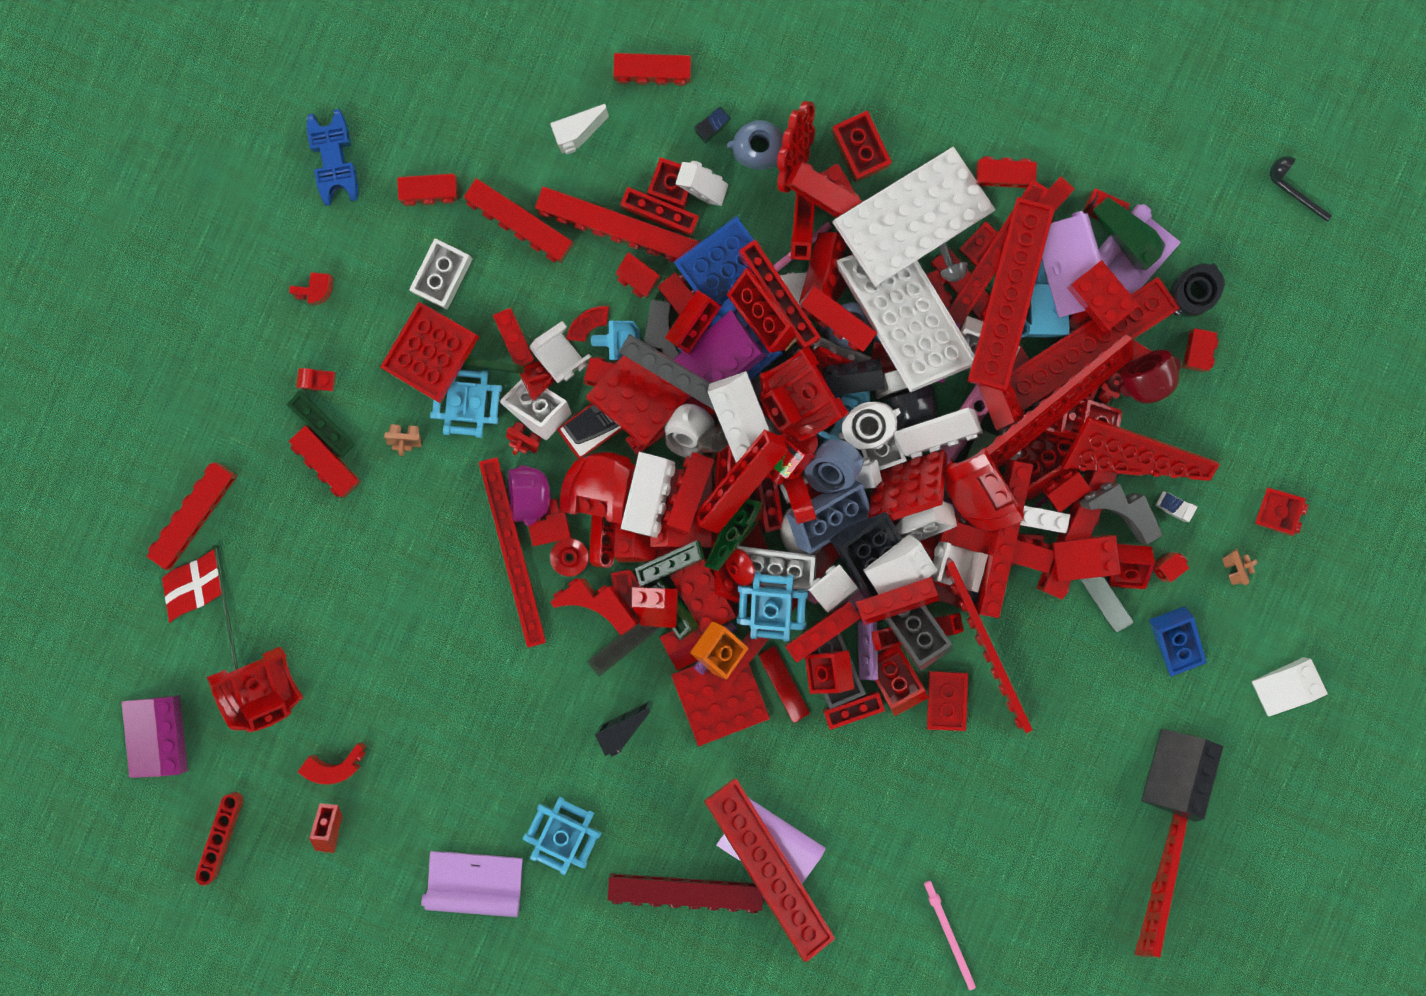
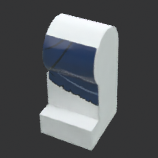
M1162 492L1155 505L1183 522H1190L1197 509V506L1187 503L1167 492Z

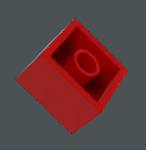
M660 157L647 195L685 210L691 193L676 185L682 164Z

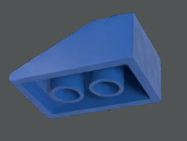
M1186 606L1149 620L1154 638L1171 677L1207 663L1194 617Z

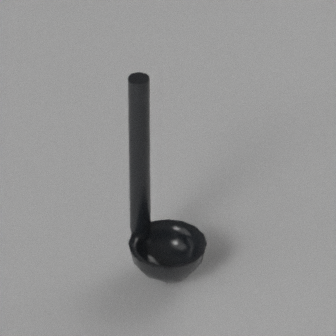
M1283 156L1276 160L1270 170V178L1273 183L1322 219L1329 221L1332 217L1331 214L1282 180L1294 164L1296 158Z

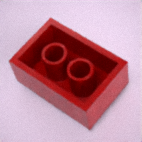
M868 110L832 127L831 133L855 183L890 168L892 161Z
M1103 260L1099 261L1067 287L1104 333L1139 306L1137 301Z

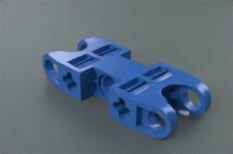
M334 109L332 122L328 126H320L317 123L315 114H308L307 134L310 149L313 152H321L323 168L314 169L317 188L325 206L332 205L331 198H333L334 192L339 188H344L348 191L351 201L358 200L359 183L356 167L352 162L345 163L342 147L352 145L349 129L341 110Z

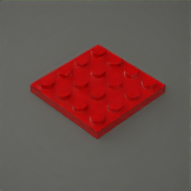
M418 302L380 368L441 403L479 336Z
M624 355L586 395L587 400L644 447L663 429L674 411L679 406L684 405L691 397V395Z
M944 449L934 451L928 455L916 457L910 461L880 470L882 481L875 488H872L868 518L887 512L893 521L943 505L945 469L947 464L946 451Z
M749 663L733 682L713 674L709 669L702 675L693 668L695 665L671 674L698 747L770 719Z

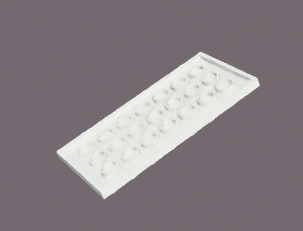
M953 146L833 221V224L876 287L993 213L996 209L980 185L976 184V179Z
M854 254L837 260L839 272L872 328L877 332L876 335L910 392L972 366L974 353L918 261H915L875 287Z

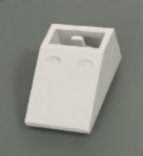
M833 565L825 572L826 576L822 579L817 578L810 584L811 588L809 591L828 614L836 610L859 591L858 587L840 565L837 567Z

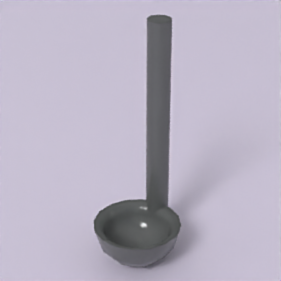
M945 242L939 248L947 268L942 270L940 274L947 281H960L967 274L968 264L967 262H961L954 265Z

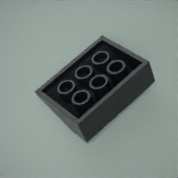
M887 512L848 526L829 539L861 594L866 599L876 596L878 593L863 570L902 540Z
M652 700L599 726L595 736L605 756L610 754L613 757L622 752L621 750L651 712Z
M1161 729L1141 801L1193 822L1204 820L1224 746L1203 738Z

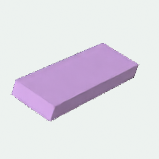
M858 622L860 680H878V655L872 642L871 633L877 630V622L865 626L863 622Z

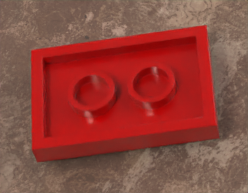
M929 671L926 729L966 731L968 673Z

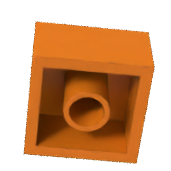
M711 622L690 654L713 674L727 680L748 650V647L726 627Z

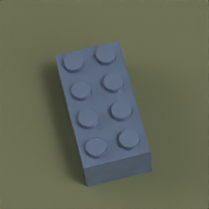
M855 480L854 484L849 488L829 494L822 493L813 498L811 502L817 518L815 520L797 525L793 511L786 514L797 547L811 554L831 542L829 539L844 528L868 519L870 506L863 484Z

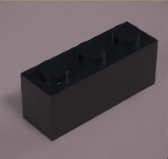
M869 359L867 361L823 367V378L834 396L885 389L881 359Z

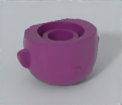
M525 465L509 469L508 487L512 519L516 522L524 521V524L527 526L533 525L537 519L543 517L549 510L550 487L548 479L539 469L530 468Z

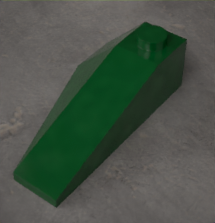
M1109 197L1093 209L1136 270H1147L1161 258L1166 244L1155 229Z
M747 499L720 531L704 567L718 571L756 527L764 510L763 503Z

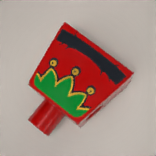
M779 435L783 437L788 451L774 466L775 473L771 478L773 482L782 485L785 478L797 479L815 456V454L788 435Z

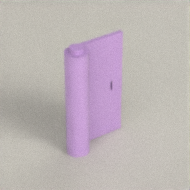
M1137 204L1130 213L1155 229L1166 244L1158 261L1147 270H1136L1111 235L1098 249L1101 260H1103L1130 294L1143 287L1181 243L1151 219V209L1145 204Z
M1083 211L1072 214L1071 218L1051 223L1042 255V263L1058 318L1085 311L1067 287L1101 261L1088 213L1084 214Z
M750 799L802 884L822 857L825 847ZM723 834L717 846L740 860Z
M430 851L428 890L426 894L422 895L421 906H424L425 910L518 917L523 858Z

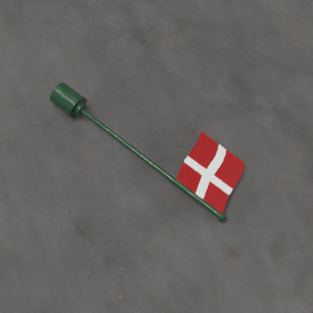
M214 545L212 551L198 560L176 568L162 578L168 619L170 624L181 615L205 606L222 595L234 670H237L238 665L218 552L220 547Z

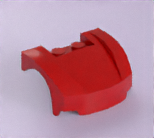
M810 347L801 349L784 363L761 373L759 376L761 387L759 396L767 416L782 434H787L798 442L816 435L849 414L841 399L834 397L816 366L819 362Z
M986 448L959 463H953V460L950 459L945 469L946 487L953 505L963 518L978 529L986 531L1000 530L1023 521L1024 513Z
M597 452L576 460L567 471L561 487L560 511L570 514L585 513L606 518V521L622 524L635 466L630 463L631 460L613 452Z
M281 647L263 653V659L230 673L223 670L206 677L218 709L231 730L254 732L270 727L292 713L291 709L299 700H302L303 695L291 677L287 666L286 653Z

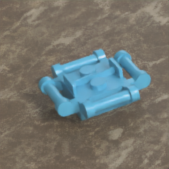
M460 369L457 376L481 378V384L455 382V377L447 391L445 414L440 413L441 403L433 400V410L430 412V418L445 420L443 435H450L451 433L473 435L476 438H482L485 423L499 424L497 415L499 394L502 392V386L488 385V369H482V371ZM488 391H492L490 417H486ZM452 421L477 423V428L451 426Z
M755 572L753 586L738 585L740 600L737 624L750 625L751 639L761 637L782 639L784 642H790L791 629H806L805 605L808 591L804 589L793 590L794 575L775 576ZM760 582L787 585L786 589H783V587L767 585L764 587H760ZM748 594H752L751 617L746 616ZM792 598H798L797 621H791Z
M560 796L553 810L539 803L536 816L528 832L523 836L524 841L536 846L530 859L544 863L560 871V874L564 876L570 863L585 869L589 854L596 840L602 834L600 831L588 827L594 812L590 810L587 812L564 801V798ZM560 808L584 818L583 824L565 814L559 813ZM546 814L550 817L540 838L537 839L534 836ZM586 833L590 835L580 858H577L574 855ZM540 850L564 861V864L539 853Z

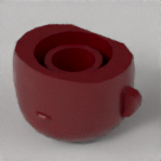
M1157 350L1128 363L1120 370L1122 384L1119 385V391L1124 396H1130L1133 400L1144 404L1155 403L1167 398L1178 386L1179 370L1181 368L1180 359L1173 357L1167 350Z

